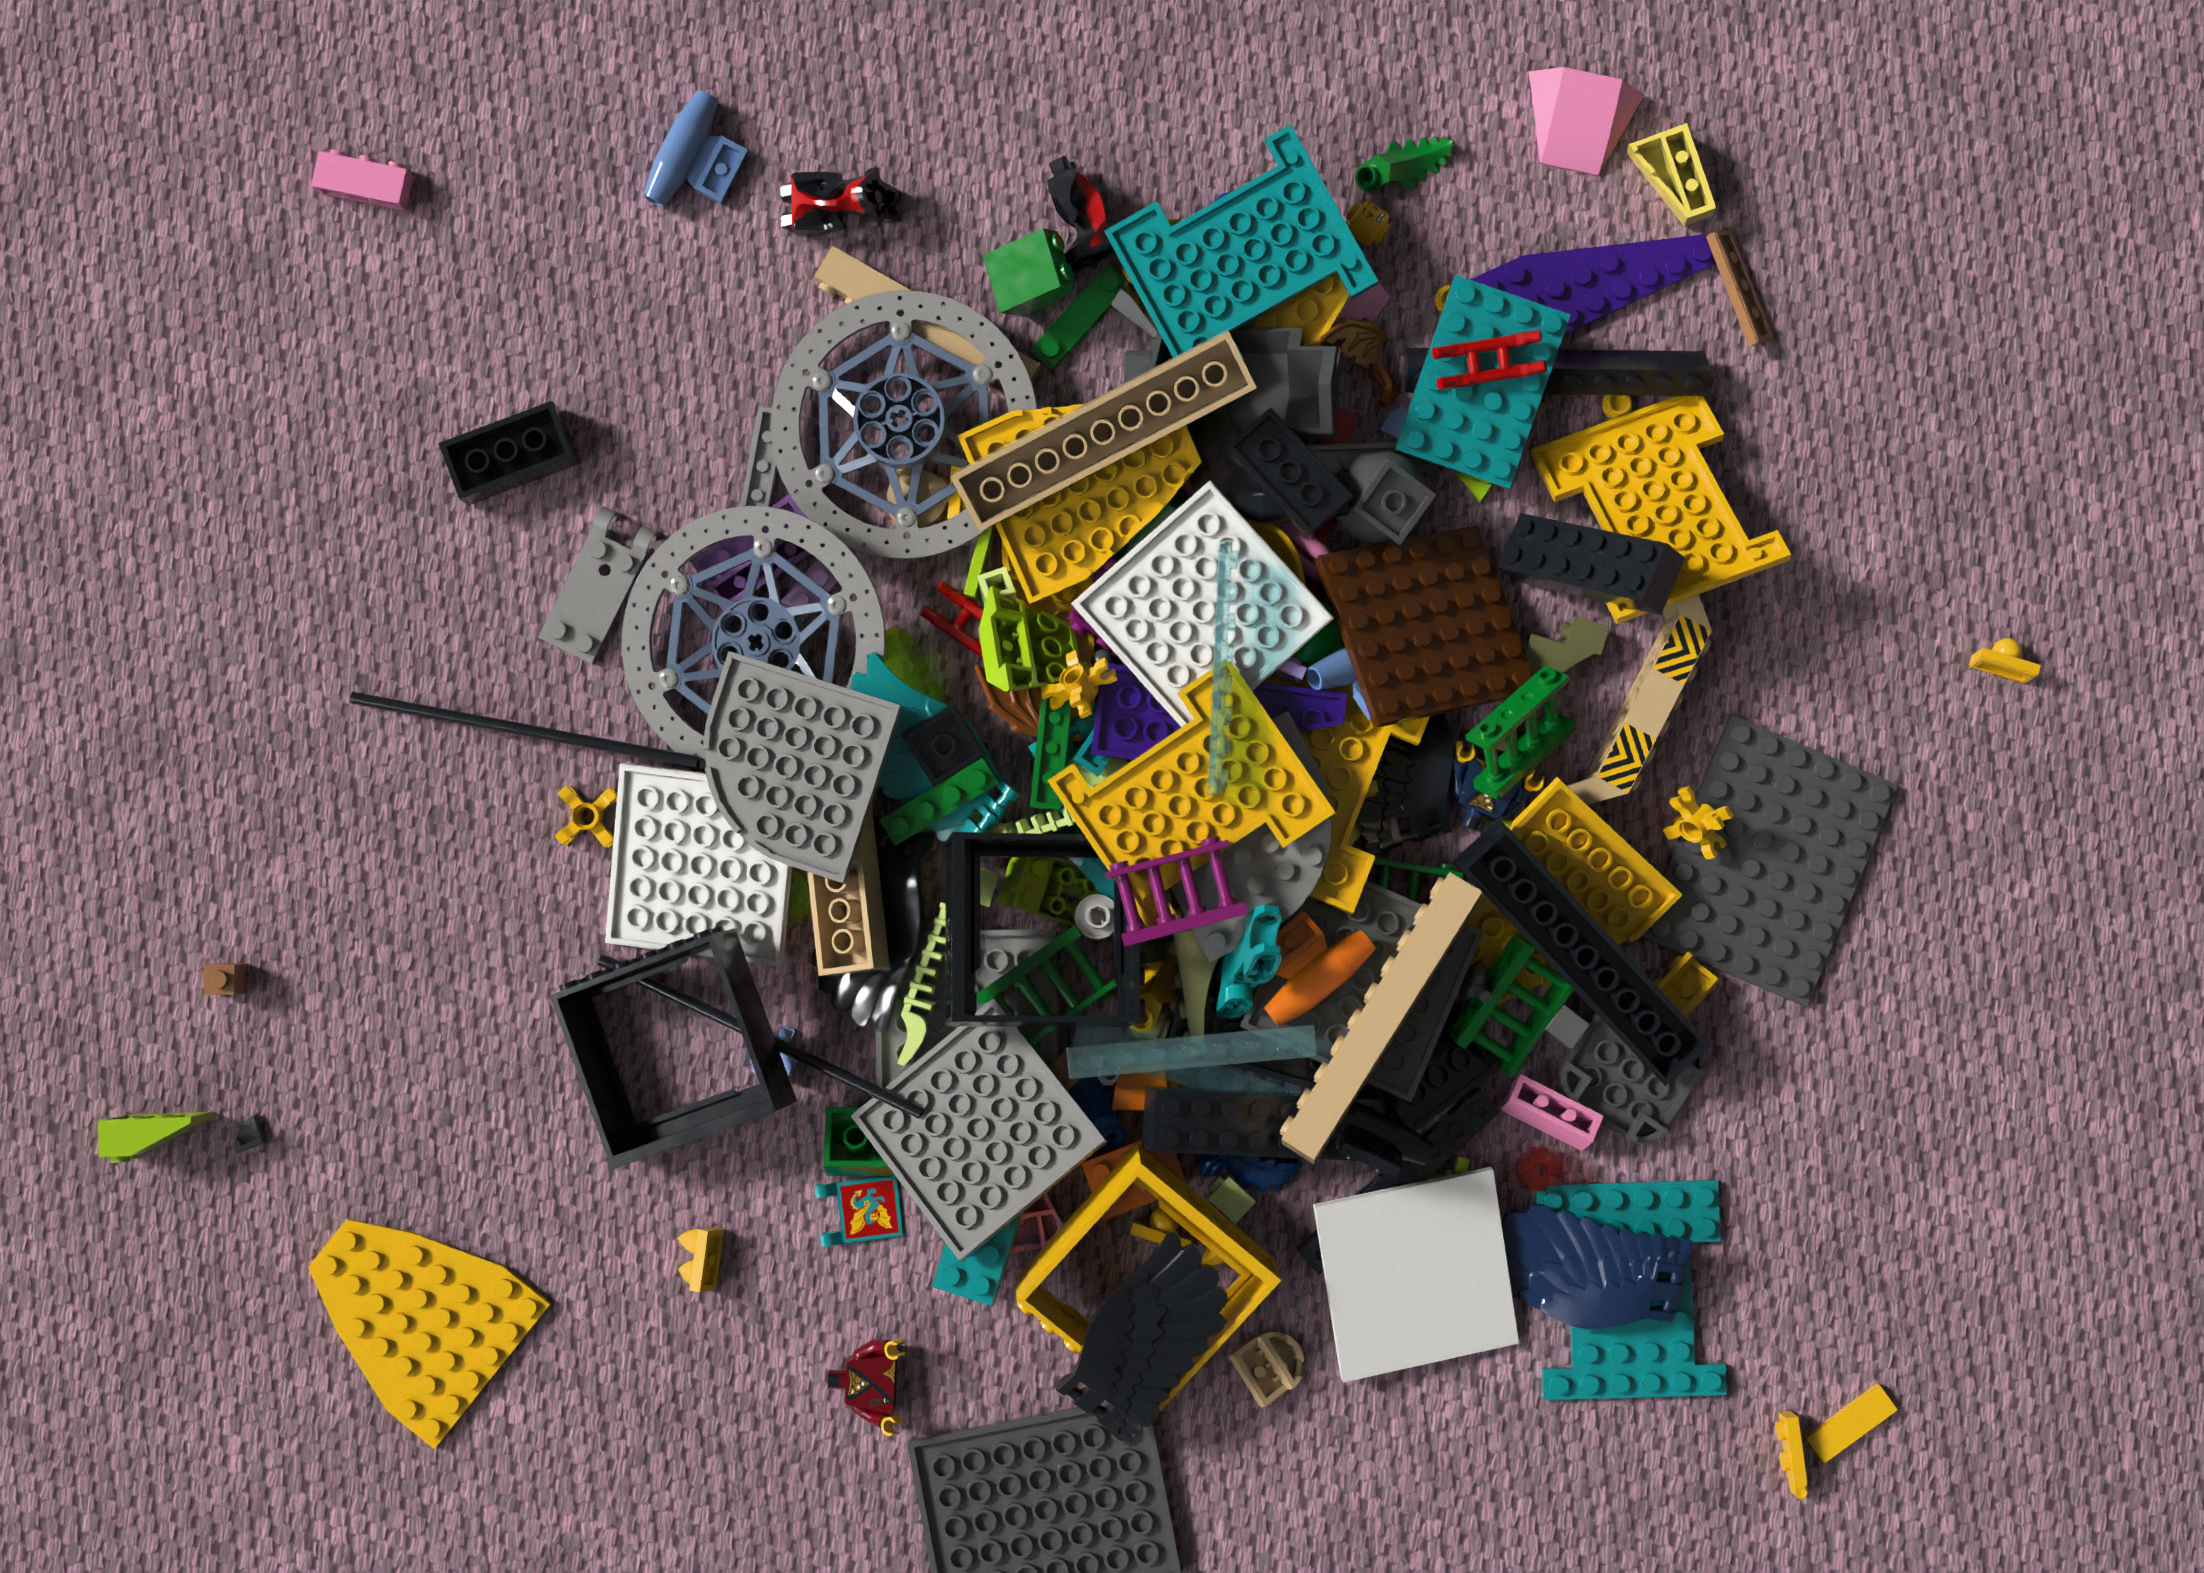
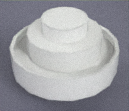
M1094 894L1087 896L1079 902L1075 909L1074 921L1081 934L1089 939L1098 940L1108 937L1114 932V902L1112 899L1105 895Z

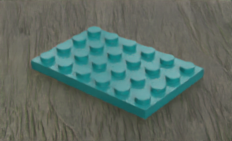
M1455 275L1394 451L1507 490L1510 489L1571 315ZM1541 330L1542 342L1509 348L1511 366L1545 360L1547 372L1461 388L1438 389V378L1469 373L1466 355L1434 359L1432 356V349L1434 347ZM1497 350L1478 353L1481 371L1499 368Z

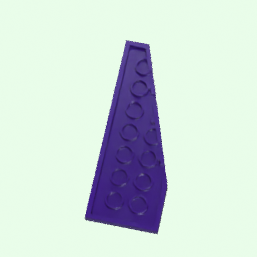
M1708 234L1522 255L1470 280L1570 314L1571 316L1564 333L1566 335L1715 265L1716 262L1706 239Z
M1108 663L1109 670L1114 668L1116 671L1117 681L1111 684L1099 685L1091 755L1134 760L1181 727L1127 666ZM1261 683L1252 691L1271 719L1288 711L1299 733L1342 725L1344 723L1347 693Z

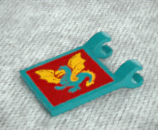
M896 1176L816 1185L815 1195L817 1198L835 1195L838 1197L841 1231L822 1233L820 1241L823 1247L903 1236Z

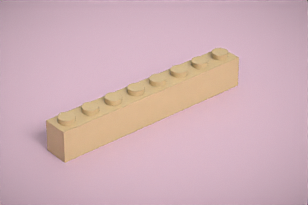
M831 246L814 276L819 284L818 289L832 298L835 294L846 299L844 301L845 305L865 296L882 292L911 291L834 246ZM903 311L898 313L899 317L904 315ZM918 321L912 323V333L970 364L977 366L986 360L976 347L956 333L930 323ZM883 323V324H879V325L885 327L887 323ZM1017 351L1033 384L1041 370L1040 363ZM997 363L995 367L1001 368L1002 363ZM999 380L993 382L995 385L1001 387L999 392L1005 396L1001 382Z

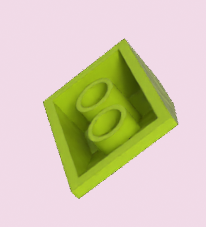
M213 1112L120 1115L98 1120L99 1158L110 1157L111 1163L128 1162L130 1159L143 1158V1153L152 1151L213 1118Z

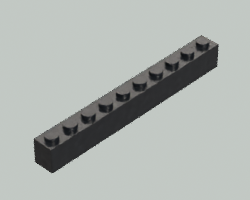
M1405 348L1403 379L1406 393H1414L1429 348ZM1559 349L1543 394L1706 396L1711 368L1705 351Z

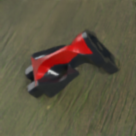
M1062 156L1049 163L1054 177L1048 179L1047 183L1057 213L1067 224L1076 228L1077 238L1065 253L1066 261L1073 273L1084 268L1096 266L1098 262L1108 257L1113 249L1104 232L1106 230L1107 215L1099 191L1091 178L1079 171L1077 163L1069 162L1066 156Z
M877 167L865 171L864 176L850 180H843L842 174L835 172H794L791 174V182L780 187L783 202L791 204L792 212L783 213L781 216V227L807 237L846 229L847 226L844 223L843 215H859L868 225L873 227H881L882 222H899L897 200L901 197L900 190L883 182ZM826 182V187L820 191L821 183ZM833 214V221L825 223L826 220Z

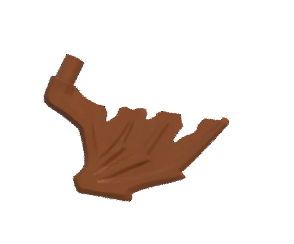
M1341 317L1340 323L1323 334L1319 339L1328 345L1334 344L1336 340L1343 339V342L1339 345V353L1346 359L1353 357V363L1359 365L1361 369H1366L1370 365V374L1375 377L1382 389L1377 406L1381 409H1387L1398 391V383L1394 380L1384 363L1383 344L1387 342V334L1366 317L1362 318V320Z
M979 664L974 665L984 693L990 703L987 707L1012 726V732L1037 737L1041 706V692L1038 687L1005 692L986 681L985 668L980 667Z

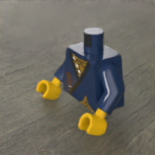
M1462 741L1457 743V756H1455L1452 764L1450 787L1452 795L1457 799L1456 805L1468 809L1462 823L1463 827L1478 832L1484 817L1494 821L1500 817L1507 818L1522 808L1534 791H1538L1543 787L1545 776L1538 782L1531 780L1535 772L1532 769L1527 774L1524 783V778H1522L1499 800L1474 789L1473 779L1487 768L1486 761L1474 757L1475 745L1473 743L1471 749L1466 752L1462 751Z

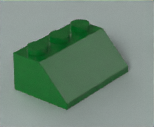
M826 1107L823 1161L826 1175L895 1176L851 1117L861 1107Z

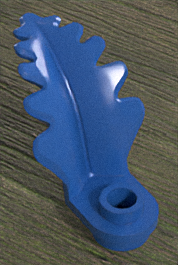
M1089 1068L1068 1092L1108 1141L1102 1147L1107 1150H1113L1120 1147L1124 1142L1125 1130L1111 1110L1113 1089L1110 1086L1100 1088L1101 1082L1098 1075L1089 1078L1091 1071Z
M1204 1154L1198 1163V1168L1205 1178L1217 1177L1226 1169L1242 1188L1250 1189L1255 1184L1261 1192H1265L1269 1184L1275 1190L1280 1188L1281 1182L1288 1184L1290 1177H1295L1303 1166V1163L1300 1161L1289 1164L1285 1162L1275 1164V1161L1271 1159L1261 1161L1258 1156Z

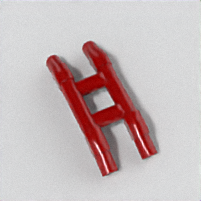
M1541 330L1434 347L1432 349L1434 359L1466 355L1469 373L1438 378V389L1461 388L1547 372L1545 360L1511 366L1509 348L1542 342ZM1497 350L1499 368L1481 371L1478 353Z
M940 581L936 590L962 608L953 623L927 605L921 608L919 615L983 659L980 637L976 640L962 629L971 616L981 621L984 609L945 581Z

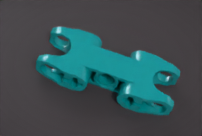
M1263 904L1250 911L1244 919V934L1234 947V950L1219 958L1216 965V977L1221 979L1220 992L1216 1001V1015L1218 1017L1235 1019L1247 1013L1253 1004V990L1258 984L1269 982L1276 974L1282 961V948L1280 945L1276 946L1278 929L1282 922L1280 906Z

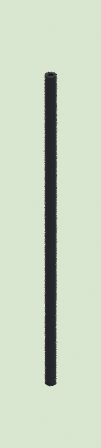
M352 692L350 695V703L688 767L698 768L700 765V756L358 692Z
M603 954L599 958L597 965L608 969L620 962ZM650 976L634 982L741 1034L736 1018ZM774 1036L780 1053L917 1119L921 1118L924 1112L923 1107Z

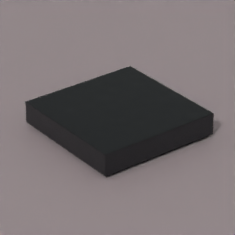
M954 702L901 734L933 787L986 755Z

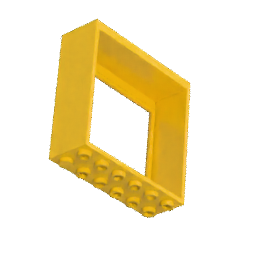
M1137 1143L1015 1277L1016 1301L1021 1311L1028 1316L1033 1314L1037 1317L1042 1327L1052 1335L1058 1334L1064 1339L1066 1347L1073 1353L1078 1354L1082 1347L1089 1320L1070 1304L1065 1305L1040 1283L1132 1182L1144 1191L1146 1189L1159 1200L1160 1209L1240 1274L1237 1280L1226 1290L1228 1298L1225 1307L1220 1313L1227 1322L1222 1331L1207 1339L1209 1349L1200 1356L1192 1357L1194 1362L1192 1369L1177 1375L1180 1383L1176 1387L1167 1388L1170 1397L1164 1402L1157 1403L1161 1411L1282 1280L1275 1259L1271 1254Z

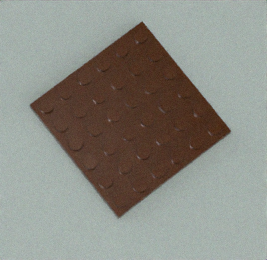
M1478 525L1404 539L1401 545L1392 541L1323 554L1315 559L1374 728L1506 700L1534 675Z

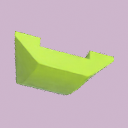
M992 585L988 591L978 629L986 681L1005 692L1060 683V674L1068 667L1066 654L1077 650L1079 653L1075 631L1069 628L1070 624L1043 610L1037 613L1025 607L1024 601L1019 598L1013 601L999 594L1001 589Z

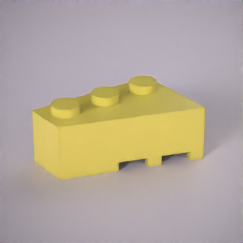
M1687 123L1628 145L1627 154L1683 226L1713 216L1716 205Z

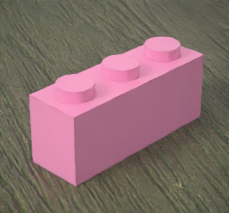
M331 149L330 153L318 151L311 186L319 194L407 211L414 176L406 169L405 165L389 161L388 165L377 163L376 159L360 155L359 159L348 157L347 153Z
M1522 1074L1511 1083L1500 1107L1501 1111L1580 1151H1583L1593 1143L1603 1119V1115Z

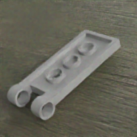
M604 506L596 514L593 528L538 638L591 664H594L652 549V546L649 545L650 542H655L658 537L657 532L642 526L634 539L632 550L607 538L612 529V526L609 525L610 521L615 523L618 513ZM603 565H609L611 568L610 574L607 576H602L600 573V568Z

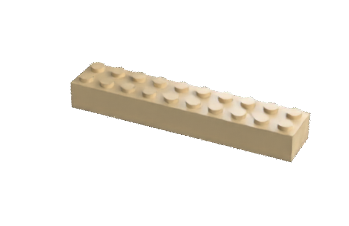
M1226 330L953 472L950 477L980 532L1257 387L1229 331Z
M1449 872L1446 879L1439 877L1433 886L1429 897L1432 901L1429 905L1425 903L1421 905L1414 917L1413 925H1415V928L1412 932L1408 929L1404 932L1397 944L1396 950L1399 951L1396 958L1391 955L1381 969V982L1379 985L1375 982L1372 983L1364 996V1003H1366L1362 1011L1358 1008L1355 1010L1347 1023V1029L1350 1030L1347 1036L1343 1037L1340 1035L1330 1050V1055L1333 1058L1329 1064L1323 1062L1313 1077L1315 1078L1314 1082H1316V1085L1312 1091L1306 1088L1296 1104L1298 1105L1297 1108L1300 1109L1295 1118L1289 1115L1279 1131L1283 1136L1281 1139L1282 1144L1312 1164H1315L1479 903L1482 891Z

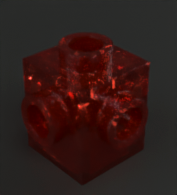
M1530 1147V1153L1521 1152L1520 1159L1516 1160V1177H1519V1183L1529 1185V1190L1547 1191V1186H1556V1179L1561 1178V1161H1557V1155L1548 1154V1148ZM1540 1164H1544V1175L1542 1176L1538 1175L1536 1171L1537 1166Z

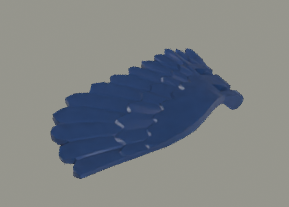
M1531 1203L1528 1212L1516 1210L1505 1214L1502 1231L1512 1297L1524 1301L1562 1323L1584 1329L1615 1327L1644 1319L1666 1322L1674 1321L1676 1310L1674 1309L1675 1302L1679 1301L1683 1282L1681 1281L1682 1274L1686 1273L1692 1255L1693 1244L1692 1240L1688 1237L1680 1240L1674 1235L1666 1237L1658 1232L1650 1235L1644 1231H1640L1638 1235H1635L1630 1229L1625 1227L1618 1231L1609 1223L1602 1227L1595 1220L1586 1216L1580 1220L1574 1213L1566 1209L1556 1213L1544 1204ZM1659 1271L1670 1272L1669 1277L1657 1278ZM1652 1299L1663 1300L1662 1305L1650 1307Z

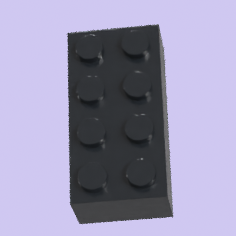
M553 401L438 443L458 498L467 505L477 503L581 464L562 411Z

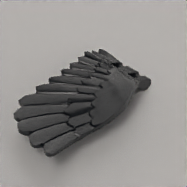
M873 815L890 968L837 976H818V989L827 994L831 993V1005L834 1010L843 1012L852 1008L851 1016L858 1025L867 1026L873 1019L878 1031L886 1033L889 1031L898 993L917 950L922 933L924 907L921 888V860L931 849L934 835L928 832L916 833L896 846L888 837L883 847L877 844L888 834L881 825L880 818ZM915 844L911 855L904 853L908 846ZM815 948V950L812 953L811 965L817 967V957Z
M1168 1231L1150 1258L1109 1294L1097 1308L1086 1329L1074 1372L1063 1376L1056 1386V1391L1063 1396H1070L1073 1399V1403L1087 1414L1093 1413L1097 1416L1099 1423L1105 1426L1113 1436L1125 1443L1133 1441L1131 1434L1142 1433V1427H1148L1152 1424L1151 1416L1156 1415L1160 1411L1157 1403L1164 1402L1170 1397L1167 1388L1176 1387L1180 1383L1177 1375L1192 1369L1194 1366L1192 1357L1200 1356L1209 1349L1207 1339L1220 1333L1227 1322L1220 1312L1225 1307L1228 1294L1222 1287L1217 1286L1220 1278L1216 1267L1209 1264L1200 1265L1202 1257L1198 1247L1192 1243L1184 1247L1181 1246V1240L1176 1231ZM1081 1382L1087 1387L1080 1389L1077 1385ZM1106 1400L1110 1404L1104 1407L1101 1403Z

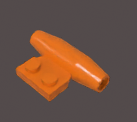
M1305 911L1301 912L1278 931L1276 946L1280 945L1282 948V961L1276 975L1288 981L1268 1002L1264 1010L1278 1027L1308 1012L1354 975L1376 950L1374 944L1363 931L1359 930L1327 948L1323 932Z

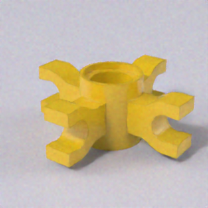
M1074 650L1066 654L1068 667L1060 674V683L1048 684L1042 687L1041 696L1044 700L1052 697L1050 698V707L1053 711L1060 708L1065 701L1070 700L1071 707H1077L1079 716L1083 719L1093 714L1090 701L1098 694V686L1117 681V673L1114 668L1109 670L1106 658L1098 660L1092 668L1088 669V664L1085 661L1081 662L1078 651Z
M566 785L557 794L572 809V822L561 829L555 835V838L562 845H568L583 830L592 831L605 848H610L614 842V834L603 824V813L617 802L618 793L613 788H608L591 804L585 803L571 786L568 787ZM590 808L594 812V820L591 824L585 825L581 816L584 810Z
M1690 786L1680 788L1678 790L1680 796L1671 798L1669 803L1682 816L1674 817L1671 820L1674 825L1665 827L1663 829L1664 834L1668 840L1682 836L1689 842H1699L1702 854L1706 860L1716 858L1718 853L1715 850L1724 848L1727 844L1714 830L1723 829L1725 826L1723 821L1731 819L1734 814L1728 806L1714 810L1707 804H1697L1694 792Z

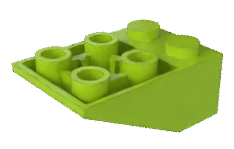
M1011 857L996 902L1074 926L1075 923L1041 913L1039 909L1053 914H1061L1064 910H1067L1069 917L1074 919L1075 909L1079 902L1087 896L1100 895L1090 879L1073 862L1054 857ZM1060 893L1079 898L1078 902L1068 904L1059 896Z

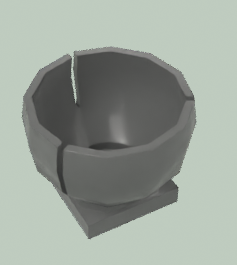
M1387 448L1361 452L1341 467L1351 473L1341 470L1337 473L1336 477L1354 495V498L1349 503L1348 515L1335 518L1349 536L1368 545L1394 541L1401 545L1407 536L1421 526L1426 510L1436 494L1428 489L1425 476L1408 456Z

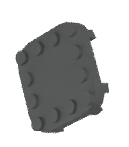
M1594 1012L1587 1022L1589 1026L1585 1030L1583 1038L1572 1049H1569L1558 1069L1557 1083L1562 1093L1575 1102L1603 1115L1601 1122L1629 1140L1637 1143L1661 1138L1668 1131L1666 1129L1698 1080L1703 1079L1707 1070L1705 1068L1704 1052L1668 1085L1664 1086Z

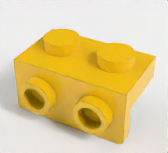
M1689 951L1683 957L1679 955L1674 959L1669 967V973L1663 979L1660 977L1654 981V984L1686 1018L1719 983V978L1697 962Z

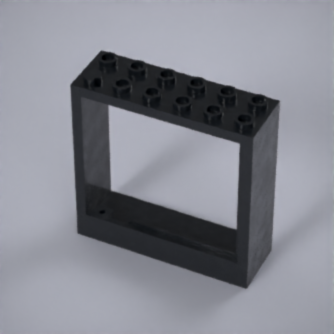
M952 832L946 840L945 1026L1130 1027L1140 1023V1017L1145 1016V1000L1140 998V986H1144L1145 982L1144 967H1140V955L1144 954L1145 944L1140 942L1124 947L1121 934L1127 933L1126 926L1129 925L1115 879L1114 968L1118 971V1016L975 1015L977 1011L975 972L980 968V856L1100 857L1084 834Z
M723 926L701 931L694 934L693 937L672 942L664 948L643 953L632 960H625L612 965L611 968L588 974L585 978L559 985L560 992L550 995L611 1170L773 1113L797 1102L735 928L724 931ZM711 949L759 1084L741 1091L730 1089L636 1124L592 998L684 964L690 956Z

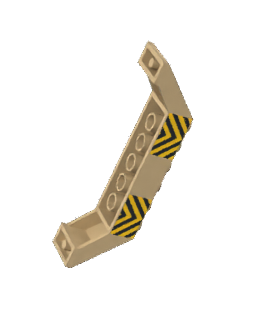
M1699 594L1664 607L1663 613L1666 621L1585 779L1567 785L1587 805L1628 794L1630 790L1635 791L1642 779V775L1639 774L1644 763L1649 764L1656 752V748L1653 745L1657 737H1663L1670 724L1667 718L1671 710H1676L1683 700L1684 694L1680 692L1685 683L1689 684L1694 678L1698 669L1694 665L1699 655L1703 657L1712 642L1708 639L1712 629ZM1541 788L1537 791L1533 801L1540 795V793L1545 788Z

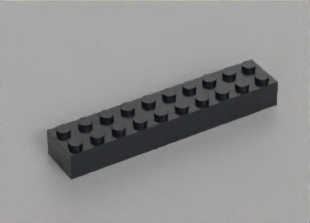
M1500 819L1453 860L1464 874L1664 1086L1668 1085L1711 1046L1707 1039Z

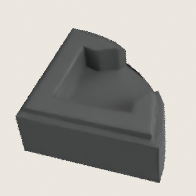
M258 1114L249 1117L243 1122L235 1139L236 1154L267 1143Z

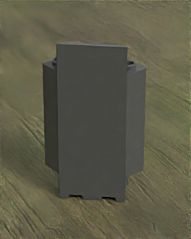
M1241 327L1230 333L1243 356V361L1257 388L1186 424L1198 454L1205 456H1229L1224 450L1225 447L1270 407L1299 438L1337 439L1336 409H1338V370L1340 366V353H1337V346H1304L1303 328ZM1157 331L1156 338L1151 339L1150 351L1126 350L1124 383L1173 358L1159 331Z

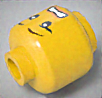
M1370 200L1364 202L1361 206L1355 203L1345 217L1349 220L1348 227L1354 238L1365 246H1370L1373 243L1378 245L1391 227L1388 223L1389 214Z

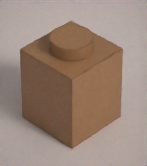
M247 963L204 964L203 995L246 994Z

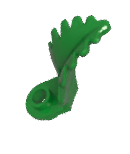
M1434 136L1431 138L1430 143H1428L1427 138L1424 137L1421 138L1418 147L1412 140H1407L1403 149L1397 142H1390L1385 153L1377 154L1364 162L1356 170V184L1365 192L1377 191L1390 182H1396L1406 189L1412 190L1415 188V178L1425 182L1427 180V170L1437 174L1440 171L1437 164L1442 166L1447 164L1445 156H1452L1455 141L1453 139L1447 140L1445 136L1439 141L1438 137ZM1371 172L1373 174L1372 182L1369 180V175Z

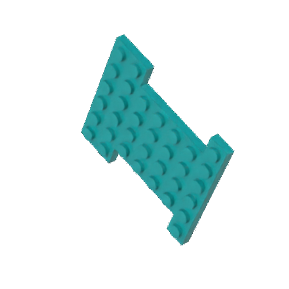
M1291 124L1264 139L1269 152L1277 164L1275 168L1173 226L1169 224L1159 203L1155 201L1104 231L1173 358L1226 330L1229 333L1236 331L1335 274H1338L1351 299L1379 284L1377 277Z
M1718 1180L1535 1185L1536 1204H1544L1556 1213L1566 1209L1574 1213L1580 1220L1586 1216L1595 1220L1602 1227L1609 1223L1618 1231L1625 1227L1630 1229L1635 1235H1638L1640 1231L1647 1232L1650 1235L1658 1232L1666 1237L1674 1235L1680 1240L1688 1237L1692 1240V1243L1721 1242ZM1691 1258L1686 1273L1682 1274L1681 1281L1683 1282L1679 1301L1675 1302L1674 1309L1676 1310V1315L1673 1322L1644 1319L1630 1324L1601 1329H1584L1570 1326L1572 1367L1541 1368L1543 1400L1727 1395L1726 1364L1695 1363ZM1659 1271L1657 1278L1669 1277L1670 1272ZM1652 1299L1650 1307L1662 1305L1663 1300Z

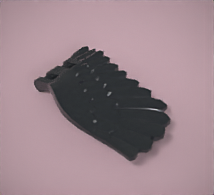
M1444 714L1429 717L1418 746L1389 735L1372 781L1376 780L1379 792L1375 796L1364 799L1360 815L1357 817L1358 823L1363 827L1361 835L1368 841L1365 844V849L1368 852H1384L1401 847L1402 843L1412 840L1415 843L1431 838L1432 834L1441 832L1444 835L1452 832L1446 808V799L1452 771L1454 744L1452 732ZM1436 809L1438 821L1428 823L1426 812ZM1407 817L1409 829L1399 831L1397 820Z

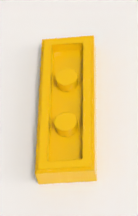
M1877 1383L1805 1435L1804 1438L1819 1459L1825 1464L1898 1409Z

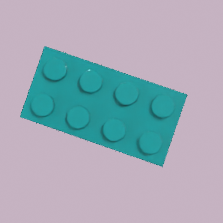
M1024 1211L963 1262L957 1259L945 1243L932 1287L994 1307Z

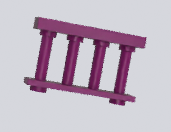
M1220 836L1202 840V847L1131 866H1129L1128 860L1109 865L1111 871L1105 872L1106 880L1116 877L1129 925L1126 926L1127 933L1121 934L1124 947L1248 914L1245 901L1238 903L1236 897L1233 898L1220 852V849L1230 846L1228 840L1221 841ZM1208 853L1221 900L1218 902L1219 908L1207 911L1206 906H1202L1189 858ZM1174 861L1178 863L1190 910H1187L1188 917L1177 920L1175 914H1171L1159 865ZM1147 869L1159 918H1156L1158 925L1147 928L1145 923L1140 921L1128 876L1129 873Z

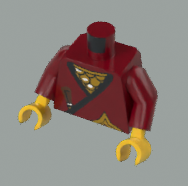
M897 1338L892 1341L872 1339L855 1349L852 1356L848 1357L846 1371L829 1370L828 1388L845 1389V1404L849 1405L854 1413L868 1423L881 1428L886 1436L899 1435L900 1432L894 1429L893 1423H901L903 1421L901 1416L890 1417L889 1415L894 1413L896 1406L897 1360L906 1355L905 1352L901 1353L897 1350V1345L904 1343L903 1338Z

